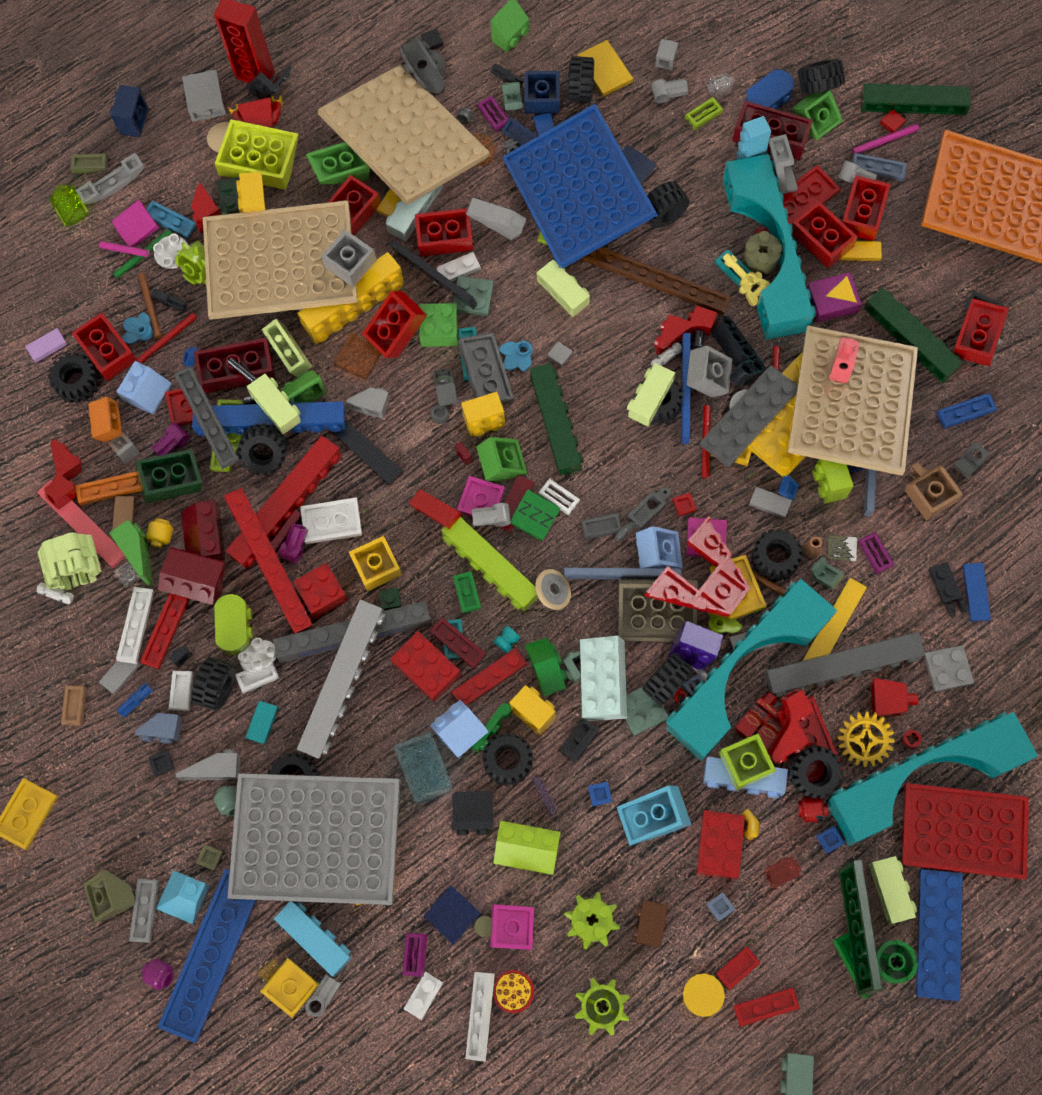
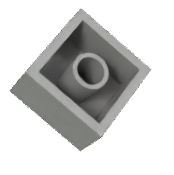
M344 230L321 256L324 267L352 287L377 261L374 249L347 230Z
M709 346L691 350L687 386L711 398L728 394L732 359Z

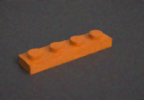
M136 472L75 485L80 505L141 491Z

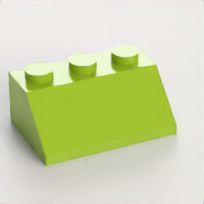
M500 821L493 864L553 875L561 832Z

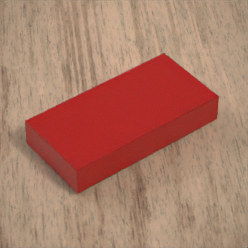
M746 946L715 974L727 989L730 990L761 962Z

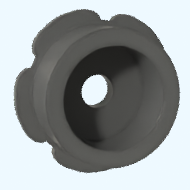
M460 108L458 110L457 119L461 123L468 124L473 120L474 116L469 108Z

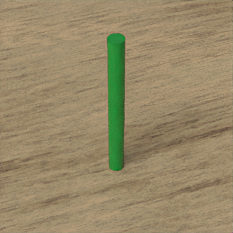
M168 229L144 249L149 250L151 253L156 243L173 233ZM135 255L117 269L113 275L118 279L144 257Z

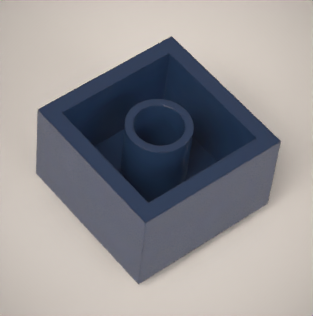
M524 71L525 114L560 113V71Z
M119 85L118 91L115 92L114 105L110 109V116L120 135L141 137L149 109L148 104L139 87Z

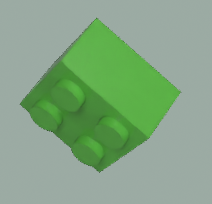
M420 304V308L427 314V317L420 325L421 346H458L457 304Z

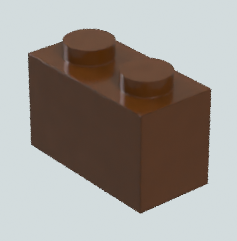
M645 900L642 901V905L638 904L636 917H639L638 926L634 925L632 938H636L635 943L656 948L661 947L668 905Z

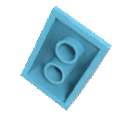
M666 786L617 807L629 846L692 825L678 786Z

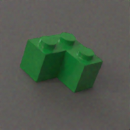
M546 637L526 644L527 654L543 696L566 689L564 683L567 680L564 669L559 667L562 661L554 643L550 644Z

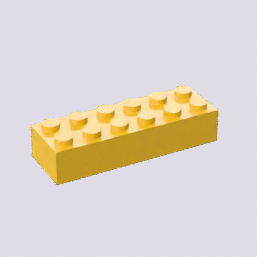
M389 252L376 259L377 261L356 283L357 303L305 308L298 312L303 329L315 345L319 342H324L332 333L340 331L348 322L356 320L360 314L369 311L376 303L384 301L391 291H398L402 288L404 281L401 267Z

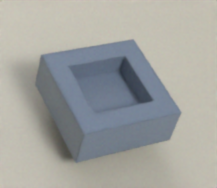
M723 892L706 904L718 922L735 910Z

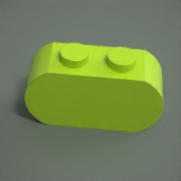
M228 594L219 598L214 605L215 641L218 647L226 654L239 655V653L248 648L250 638H253V628L250 627V620L253 618L252 609L249 608L240 596Z

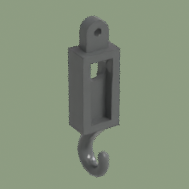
M662 487L657 493L654 491L650 492L627 515L626 520L628 523L617 532L614 537L615 542L619 543L626 537V533L633 528H636L638 531L643 530L666 507V500L671 494L670 489ZM651 500L658 505L654 510L647 506Z

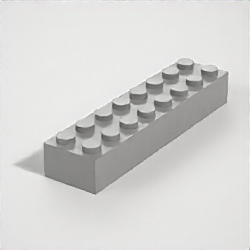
M359 600L297 750L316 758H320L328 753L332 744L329 742L331 736L334 737L340 725L337 723L339 717L342 718L347 709V706L344 705L345 701L350 699L354 692L353 682L354 680H359L362 673L361 663L362 661L366 662L370 654V650H367L369 644H373L378 635V632L375 631L377 625H382L386 616L383 613V608L364 600Z

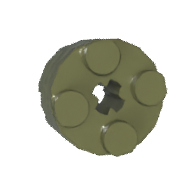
M767 231L751 236L746 243L743 255L744 265L753 273L760 272L768 275L778 266L782 252L781 243Z

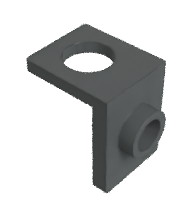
M975 441L952 467L965 478H968L990 453ZM974 449L979 450L982 453V457L979 459L975 458L972 451Z

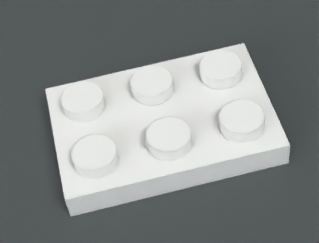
M357 498L300 506L302 524L309 530L305 544L362 536Z

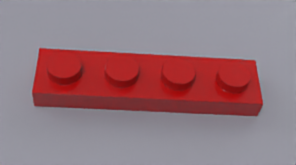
M169 594L142 655L141 664L160 670L189 603V598Z
M515 648L453 690L452 694L457 702L461 700L468 706L527 666V662L517 648Z

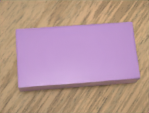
M58 328L25 347L36 363L68 344Z

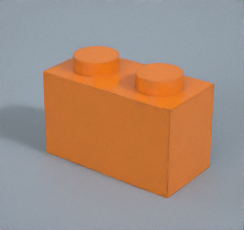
M104 397L88 403L92 438L107 442L122 436L117 401Z

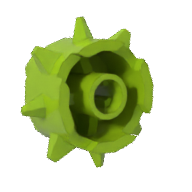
M195 241L190 246L182 242L183 251L177 250L179 254L175 258L176 266L181 267L184 272L182 276L188 282L194 285L197 283L201 284L202 282L206 284L204 245L200 241Z
M599 892L596 893L593 899L587 900L577 895V906L574 911L564 913L566 917L572 920V928L567 933L568 937L578 935L583 940L584 949H587L591 942L597 941L607 946V935L610 930L620 929V926L613 922L612 916L613 911L617 908L616 904L607 906L601 901ZM591 915L596 916L595 919H598V923H594L593 926L588 925L589 922L586 921V918H590Z
M592 978L591 989L587 993H576L575 995L582 1002V1010L575 1015V1018L585 1019L590 1024L589 1034L591 1035L598 1028H605L612 1036L614 1035V1025L619 1020H629V1017L623 1012V1004L630 997L629 995H620L615 990L616 980L614 979L607 985H599ZM603 1000L606 1002L605 1006L608 1007V1010H603V1013H600L596 1005Z

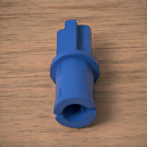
M144 682L132 695L129 694L130 697L117 709V712L122 717H126L138 705L141 706L140 703L153 690Z

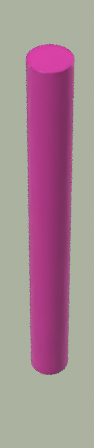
M914 124L852 148V153L859 154L919 130V126Z

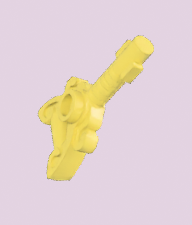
M727 253L722 258L725 260V265L728 268L731 267L740 276V294H745L749 304L755 306L761 291L771 283L761 279L762 273L750 272L747 274L736 262L737 259ZM758 284L759 287L752 292L751 288L753 285Z

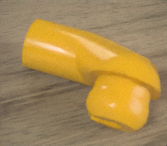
M746 809L740 814L745 816L744 820L748 823L744 836L748 840H752L759 834V821L749 809Z

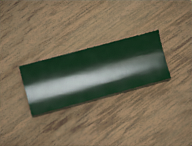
M856 860L838 870L858 996L877 995V992L882 990L862 860Z

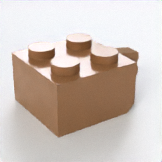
M917 462L909 469L914 477H912L913 481L908 483L904 490L925 520L932 518L957 503L963 496V493L943 466L939 465L928 471L927 469L924 470L919 462Z

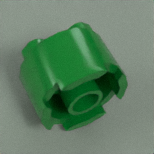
M900 940L887 941L877 946L876 955L881 981L889 984H899L912 979L916 974L918 962L915 951L910 945ZM896 958L898 966H892L891 959Z

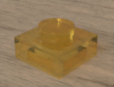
M272 958L257 973L267 983L280 965Z

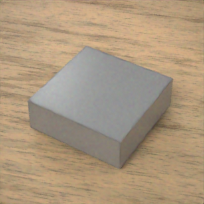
M557 342L547 354V358L563 367L573 354V351Z

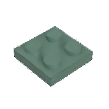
M458 276L456 285L472 295L477 302V306L473 310L454 296L453 303L457 304L458 313L489 316L494 281Z
M642 688L627 694V718H625V721L633 736L666 721L669 717L663 705L659 706Z

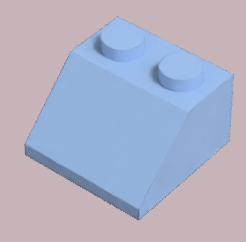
M135 361L116 392L122 401L154 415L165 397V392L169 391L172 383L153 369Z
M652 526L636 532L640 568H666L667 566L671 569L683 568L677 531Z
M461 700L453 704L444 714L436 718L429 725L439 739L458 758L489 732Z

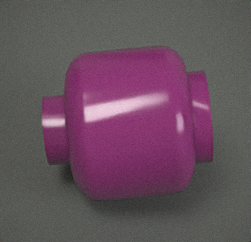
M153 959L142 968L143 982L156 990L167 988L173 981L174 973L172 966L160 959Z

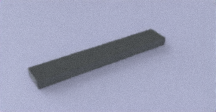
M187 367L175 373L174 375L221 468L224 469L239 462L192 367Z

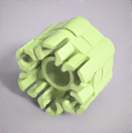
M67 533L44 541L37 552L47 589H51L52 586V589L72 590L69 577H71L73 588L79 586V581L81 585L88 584L86 573L90 583H93L97 580L96 575L102 572L92 535Z

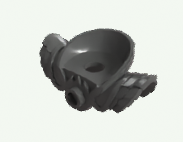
M415 35L409 43L399 48L406 63L403 66L409 74L413 73L419 84L430 94H440L445 89V81L442 77L446 70L445 59L439 52L431 50L425 40L422 42ZM421 61H427V66L424 69L418 68V64Z

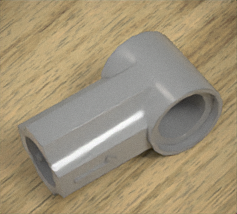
M659 79L651 84L655 102L659 104L665 103L673 97L688 95L687 81L685 79L669 82Z
M844 161L838 178L853 183L855 175L876 180L877 174L859 168L860 166L849 161Z
M498 503L487 508L472 509L473 527L493 524L494 526L502 527L511 524L509 505L507 503Z
M325 975L312 997L306 1003L307 1013L314 1017L323 1016L341 984ZM315 1001L321 1003V1010L317 1013H313L311 1010V1005Z

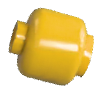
M156 518L155 521L149 523L146 539L151 542V546L162 548V545L170 543L173 527L169 521Z

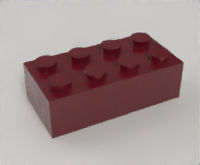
M267 337L194 351L198 381L205 393L251 384L248 379L227 363L231 357L257 378L266 374L269 379L272 377L276 380L271 346Z

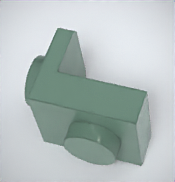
M519 82L502 84L505 110L514 111L523 108Z
M824 557L815 562L811 569L814 580L831 590H834L845 577L842 571L829 565Z
M580 650L576 653L571 651L564 656L565 659L563 660V665L566 668L564 670L566 677L569 681L573 680L575 684L581 681V674L574 664L575 661L580 659Z

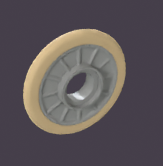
M553 569L544 570L538 575L536 579V593L540 601L552 610L565 608L571 599V588L567 579L560 572ZM551 585L556 588V594L552 593Z

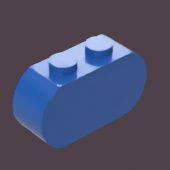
M773 70L747 90L745 101L778 110L781 105H786L792 98L794 88L793 77L784 70Z

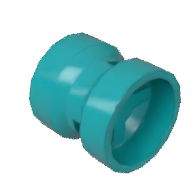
M505 626L501 636H497L493 642L501 650L509 653L512 649L511 644L517 643L520 640V636L510 627Z

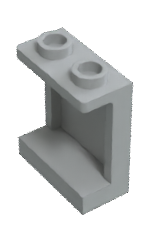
M208 70L182 77L188 112L192 122L227 115L221 94L220 79L216 70Z
M786 134L770 138L769 148L771 160H773L775 167L774 175L779 180V192L785 194L798 190L791 165H794V158Z

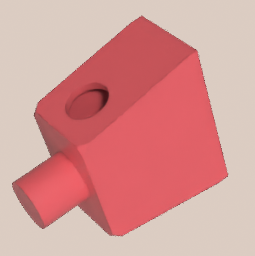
M840 338L833 358L829 376L830 380L848 383L855 365L859 341L853 338ZM846 363V367L841 368L839 364Z

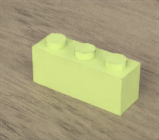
M554 259L537 272V281L572 317L589 305V292L584 287L581 288L577 280L572 275L569 276L565 272V268H560Z
M275 319L262 329L291 374L299 377L302 373L312 368V365L282 322Z
M654 363L652 369L648 368L644 376L645 382L639 384L635 400L631 399L628 404V417L649 427L674 381L675 372Z
M263 374L249 384L247 389L249 394L283 435L301 422L299 417L301 413L295 405H290L284 391L280 392L277 389L278 384L272 377L269 379L266 374Z
M896 856L868 864L887 924L890 925L916 918L915 913H917L914 901L910 900L908 894L910 887L908 882L903 879L901 861L897 860Z

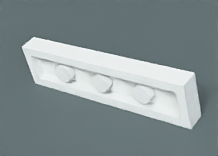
M134 587L116 657L119 662L137 664L154 596L153 589Z
M474 973L465 1059L486 1061L495 974Z

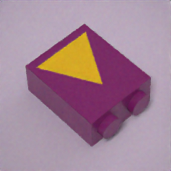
M850 272L810 282L807 285L806 289H809L811 295L810 304L815 308L816 323L858 313L862 303Z

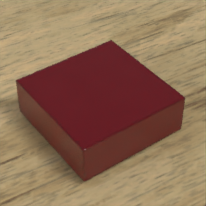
M461 441L455 445L456 453L465 465L468 466L473 462L472 455Z

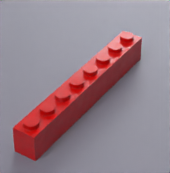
M322 435L257 512L256 516L269 541L276 537L293 512L300 508V506H303L306 501L305 498L309 493L312 494L316 490L317 484L321 479L327 477L329 469L333 464L336 465L340 461L342 454L339 447ZM241 532L225 552L231 559L247 570L249 566H253L256 563V560Z
M242 487L225 495V501L293 634L312 628V623Z

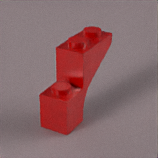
M696 306L694 312L690 311L688 320L669 314L667 321L663 320L660 329L663 332L661 336H657L654 344L657 347L656 354L660 355L668 348H672L674 343H679L684 333H690L691 335L695 330H700L701 334L703 330L705 335L710 336L717 312Z
M54 439L50 445L56 475L53 481L44 488L46 499L59 510L76 498V486L71 479L82 472V462L77 455H72L69 452L68 447L64 443Z
M798 688L780 698L785 708L786 718L767 752L773 763L777 762L779 764L788 759V755L793 752L798 753L805 749L804 745L809 743L797 721L802 722L808 719L810 713L814 712V709L804 691Z

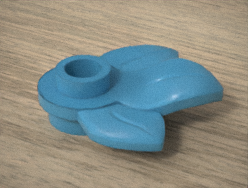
M142 312L138 318L129 317L124 320L123 328L127 332L122 339L125 343L134 344L138 340L147 341L153 336L150 317L146 313Z
M510 341L499 347V352L506 356L503 362L505 370H514L519 367L521 371L525 372L531 366L530 356L533 353V347L529 342L520 341L515 343ZM521 349H526L527 351L522 353Z

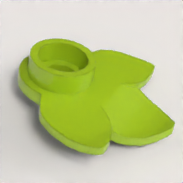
M708 613L710 617L708 626L713 632L723 634L724 632L735 634L743 627L736 619L729 621L727 617Z

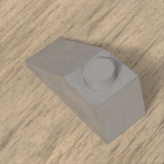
M475 198L471 199L466 215L510 240L521 234L526 218L510 209Z
M223 750V753H216L177 772L176 778L179 780H238L241 756L235 753V750Z

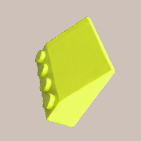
M231 119L214 163L218 175L240 180L239 173L261 172L263 185L286 190L292 173L298 133Z

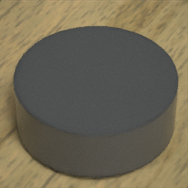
M437 404L432 407L431 418L434 422L441 424L449 419L450 414L447 406H439Z

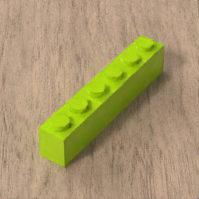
M461 517L450 530L446 527L441 530L444 542L449 546L453 545L456 548V553L464 559L466 557L470 561V566L475 571L480 570L484 574L483 578L489 584H495L498 587L496 590L503 597L507 596L512 600L510 603L514 608L525 612L538 599L536 587Z

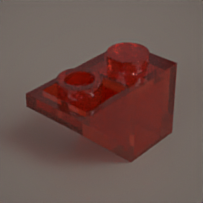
M792 856L764 869L772 889L801 876L799 873L801 872V867L797 860H793Z

